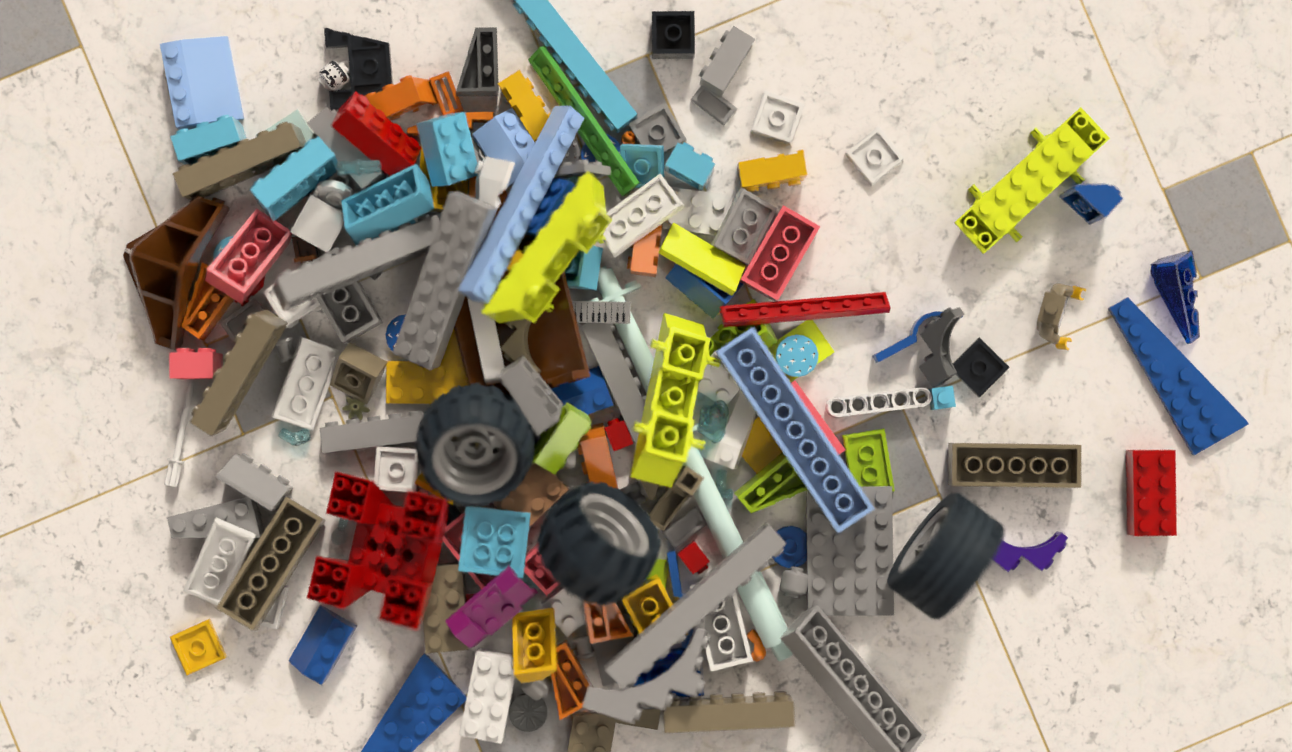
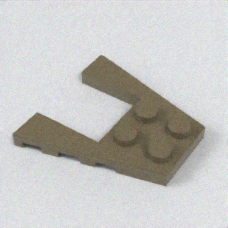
M657 708L643 709L640 720H636L635 724L597 712L574 714L568 752H611L616 723L658 730L661 710Z

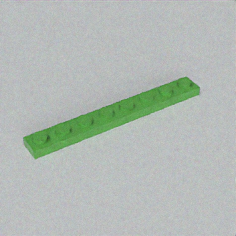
M545 46L539 47L528 61L559 106H571L584 117L578 130L579 135L597 161L602 162L603 166L611 167V175H608L621 196L628 195L640 182Z

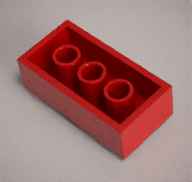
M356 91L340 107L331 124L333 129L389 176L413 166L421 150V146L414 138L405 134L398 124L391 122L383 111L376 109L365 96L360 95Z
M1126 450L1127 535L1177 536L1176 450Z

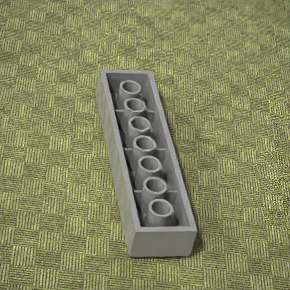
M459 191L449 193L393 354L429 370L440 367L465 295L458 289L490 230L497 210L496 207Z
M423 216L418 219V223L413 225L410 222L399 226V230L395 232L385 231L379 234V238L371 240V238L359 242V246L355 248L347 246L339 250L337 255L331 256V254L320 257L317 263L311 264V262L300 265L298 267L299 270L294 272L287 270L278 274L279 278L276 279L272 288L282 310L285 311L428 253L439 224L438 216Z
M818 605L802 612L781 636L780 639L875 752H915L927 736Z

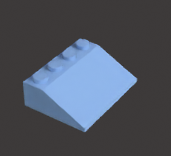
M228 36L184 39L160 44L176 128L179 130L184 128L191 130L197 128L196 125L199 123H212L223 115L232 116L236 120L244 119Z

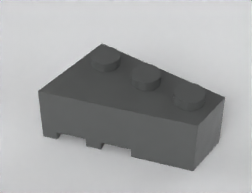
M475 27L456 89V96H498L497 27Z

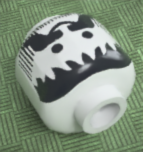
M332 60L319 70L320 77L318 80L328 92L330 90H340L349 83L350 78L347 74L350 71L343 62L338 64Z

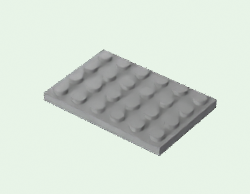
M892 486L860 487L874 507V510L839 533L834 530L810 492L806 490L807 610L818 605L826 616L894 615V591L889 588L887 583L888 575L893 567Z

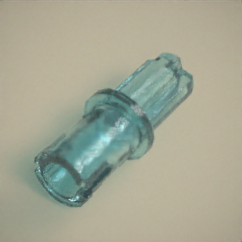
M356 159V161H337V165H339L337 166L338 175L357 174V176H361V174L379 173L381 171L379 160L360 161V159Z

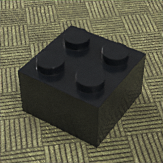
M652 11V59H694L695 11Z

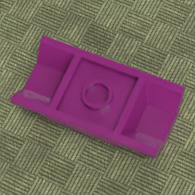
M508 566L445 622L456 638L468 648H473L489 634L492 636L523 609L522 606L538 593V590L527 586L519 579L512 567Z

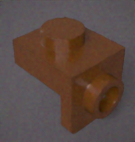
M298 236L291 237L296 257L293 259L294 263L300 262L302 265L319 258L316 246Z

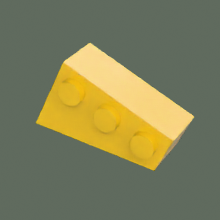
M518 70L499 82L498 85L507 102L514 109L534 142H536L551 113L547 114L543 107L546 105L540 95L536 96L532 91L534 89L533 84L528 77L524 78L521 71Z
M798 150L797 154L785 155L783 153L778 154L777 157H763L738 162L737 165L740 186L749 192L759 191V187L766 186L768 190L780 188V184L788 183V186L800 185L801 181H804L807 176L804 150Z

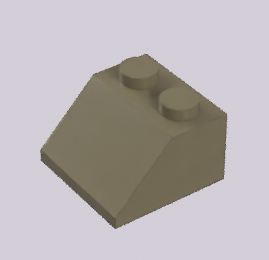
M349 343L338 357L330 386L368 404L383 376L387 361L361 347Z

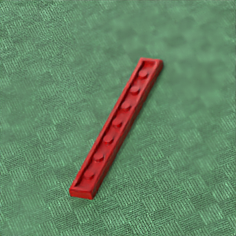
M886 292L720 306V315L723 327L890 313L891 307Z

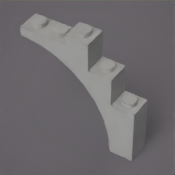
M697 627L692 642L683 656L667 672L655 680L627 689H601L589 686L582 707L635 724L636 720H640L643 708L640 707L641 704L666 711L667 707H671L674 695L671 694L672 690L697 698L698 693L702 694L705 686V681L702 680L703 676L697 674L696 670H700L703 663V657L700 656L702 650L707 649L710 639L707 636L708 632Z

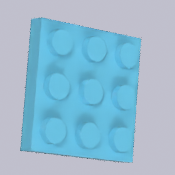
M466 506L458 571L499 575L510 566L519 578H523L531 513Z

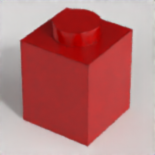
M619 418L607 422L608 426L605 427V431L613 451L634 444L625 420L620 421Z
M694 540L677 552L692 574L696 572L701 574L709 568L707 565L710 562Z

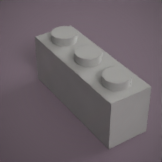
M735 26L732 27L730 32L725 31L720 40L722 42L721 47L714 49L709 58L712 60L710 65H704L699 74L701 77L699 85L720 97L725 92L755 41V38Z

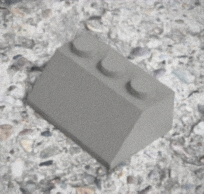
M242 453V455L235 454L217 474L216 478L270 511L278 510L284 499L288 497L293 489L289 485L290 481L280 475L278 477L272 475L270 468L262 464L260 466L252 462L254 459L245 453Z

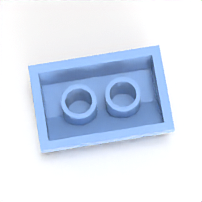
M510 108L495 116L472 134L485 157L515 163L506 188L512 186L535 144L514 109Z

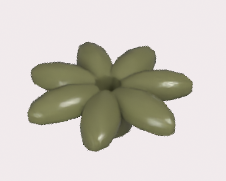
M346 397V401L350 405H346L342 409L350 411L349 419H352L356 414L358 419L362 420V412H370V409L364 406L365 403L355 398L353 400L350 397Z

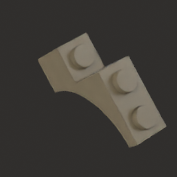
M522 319L504 322L512 330L515 328L517 330L501 347L505 352L503 356L512 363L524 355L537 373L540 374L542 371L534 363L528 348V332L531 321Z
M683 466L672 487L665 488L648 514L653 524L664 531L682 505L694 495L704 477L689 467Z

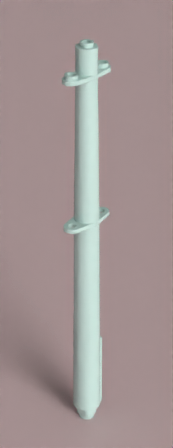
M606 266L600 268L597 284L603 298L600 302H626L623 296L641 288L640 283L634 280L626 284V289L622 290L612 268L607 269ZM595 298L591 301H599V299ZM631 313L630 324H614L647 394L654 358ZM706 421L693 426L692 432L706 426ZM691 447L688 451L687 460L683 463L682 467L687 466L704 477L694 493V497L724 560L743 543V540L699 450ZM756 571L751 575L752 579L746 585L737 587V590L764 648H771L777 660L782 661L793 655L780 639L788 628L761 571Z

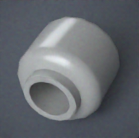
M791 566V570L783 571L780 590L784 592V596L800 599L801 596L806 595L808 575L803 573L804 569Z
M548 676L540 681L521 683V690L534 700H539L542 697L547 698L552 691V680Z

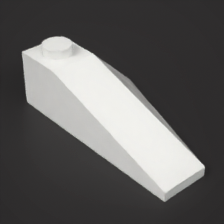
M485 157L482 161H478L475 168V173H477L476 199L498 209L501 203L498 196L502 194L503 190H506L515 163L491 157Z
M741 389L704 434L702 441H705L704 449H699L703 458L732 469L738 468L757 414Z

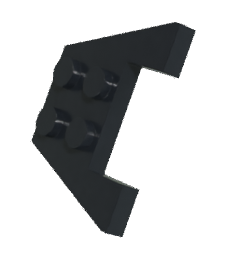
M324 28L325 47L327 49L348 47L351 89L329 91L331 111L334 109L336 111L339 110L355 91L365 96L372 92L378 93L382 91V87L393 84L389 43Z

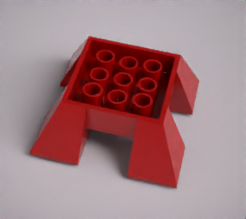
M335 472L326 514L357 522L349 560L316 556L307 599L345 609L369 591H375L384 594L379 620L418 630L429 604L448 520L447 500L408 490L405 505L402 507L394 505L374 481Z

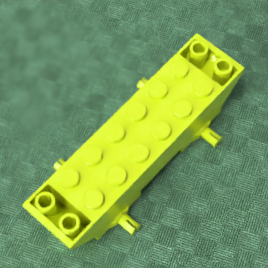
M1082 107L1051 134L1044 136L1037 127L1034 128L1030 134L1038 142L1035 148L990 190L982 193L975 184L968 189L976 199L973 205L954 223L982 254L987 252L1006 234H1009L1018 242L1023 236L1014 228L1016 224L1066 178L1071 177L1077 185H1080L1085 180L1077 172L1078 168L1110 138Z
M587 171L585 175L579 178L577 186L571 193L566 195L562 206L551 215L546 227L538 232L533 244L525 249L524 256L512 266L508 277L499 283L497 291L491 297L489 303L484 304V308L481 311L483 314L497 323L528 319L535 323L545 310L552 312L550 308L554 309V305L551 302L560 290L554 283L579 250L587 254L595 243L603 244L606 241V237L603 234L613 219L606 214L604 187L590 172Z
M667 313L663 314L658 341L652 339L650 342V348L656 349L641 424L635 422L632 429L639 432L630 474L631 478L671 488L683 463L687 460L690 448L704 449L705 441L693 438L694 420H692L694 405L699 381L703 379L705 367L708 364L718 368L721 364L719 363L721 359L709 356L710 338L706 336L703 324Z

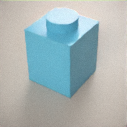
M953 386L928 389L932 395L930 402L931 410L956 407Z

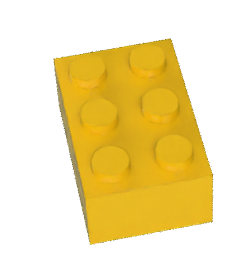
M657 574L646 579L639 588L622 599L639 634L673 605Z

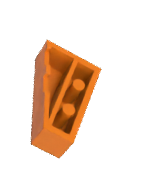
M204 262L201 263L198 280L195 282V289L181 326L201 340H206L234 301L233 298L205 281L207 269L210 265Z
M582 601L586 631L590 644L633 636L616 602L598 606L595 603L589 604Z

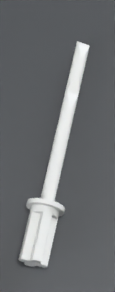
M193 380L188 384L173 459L167 458L169 464L164 485L174 487L178 485L181 465L184 463V461L179 459L189 415V405L194 390Z

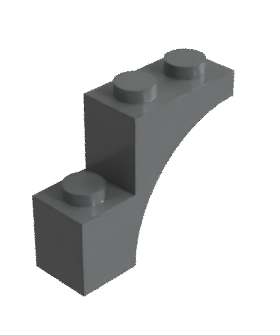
M960 307L955 309L947 308L940 313V319L937 321L934 319L924 326L925 330L920 333L932 353L923 359L925 362L919 368L933 388L944 384L957 374L951 360L949 345L952 330L957 321L964 315Z

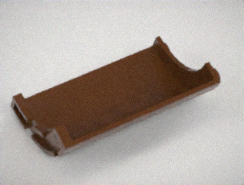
M523 235L516 250L524 254L525 249L533 244L536 237ZM565 272L554 283L560 288L551 302L554 305V309L550 308L552 312L545 310L535 323L531 322L528 332L530 355L536 366L542 371L539 375L550 389L560 387L559 385L567 382L569 384L590 377ZM465 296L454 330L468 386L471 383H479L481 386H486L468 298ZM495 321L501 349L517 328L512 330L505 323H497ZM501 349L504 367H507L511 362L503 356L505 352ZM502 383L487 386L497 387L502 393L512 396Z

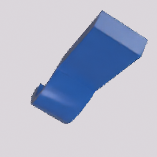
M934 311L918 318L911 327L908 337L872 355L875 362L878 363L916 343V334L921 323L929 317L941 318L940 313L942 311Z
M676 550L667 551L673 596L681 598L685 593L682 592ZM692 628L688 631L689 635L681 642V648H687L694 631Z

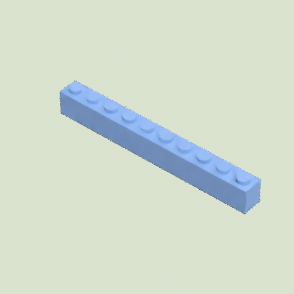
M554 106L458 290L472 301L489 303L578 132L584 117L571 106Z

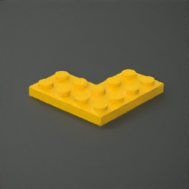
M454 329L440 367L429 370L411 361H387L386 404H432L437 397L443 393H448L450 389L456 386H468Z

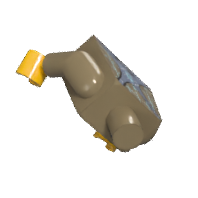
M1057 283L1052 286L1050 291H1046L1037 318V330H1039V335L1043 339L1055 344L1057 349L1069 350L1066 344L1067 342H1072L1071 338L1058 335L1068 297L1070 296L1081 301L1084 300L1080 295L1082 291H1086L1085 288Z

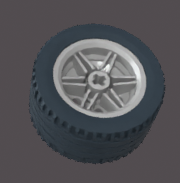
M951 493L927 515L901 550L888 575L887 583L889 588L931 619L945 617L969 594L991 564L1004 537L1003 525L960 493Z

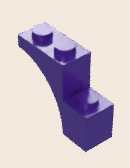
M1057 531L1045 542L1030 547H1017L1002 540L992 561L1003 570L1009 572L1016 569L1020 563L1019 558L1022 557L1037 570H1047L1054 562L1052 558L1055 554L1062 552L1066 547L1068 537L1062 532Z

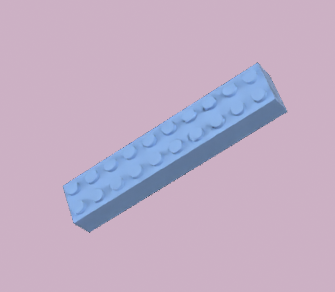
M753 327L717 350V355L834 530L839 533L874 510V507Z

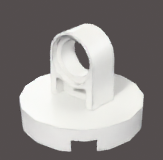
M337 172L329 180L319 182L315 187L313 196L343 212L341 200L354 195L355 192L349 187L348 176L345 173Z

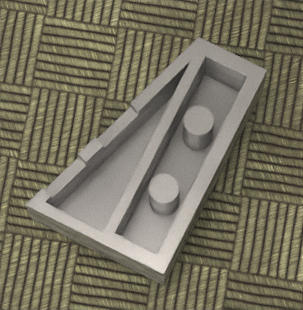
M524 355L502 370L500 378L503 386L509 390L537 435L559 420L563 403Z

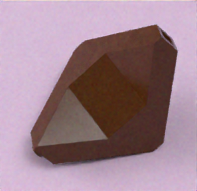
M197 195L162 224L126 245L123 257L144 306L155 341L154 344L175 351L176 348L182 347L184 328L181 326L186 314L187 296L202 253L230 210V207L224 205V200L215 197L209 200Z

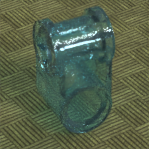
M718 400L714 405H705L700 410L697 430L713 443L721 441L726 432L725 428L729 409L724 401Z

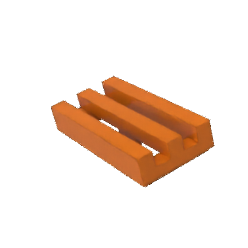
M449 71L429 78L442 115L464 112L459 96H456V88ZM447 77L458 107L456 109L453 107L443 78ZM439 80L450 109L448 112L445 110L435 81Z

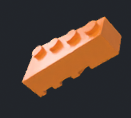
M662 224L630 247L633 248V254L628 256L627 269H631V274L656 277Z

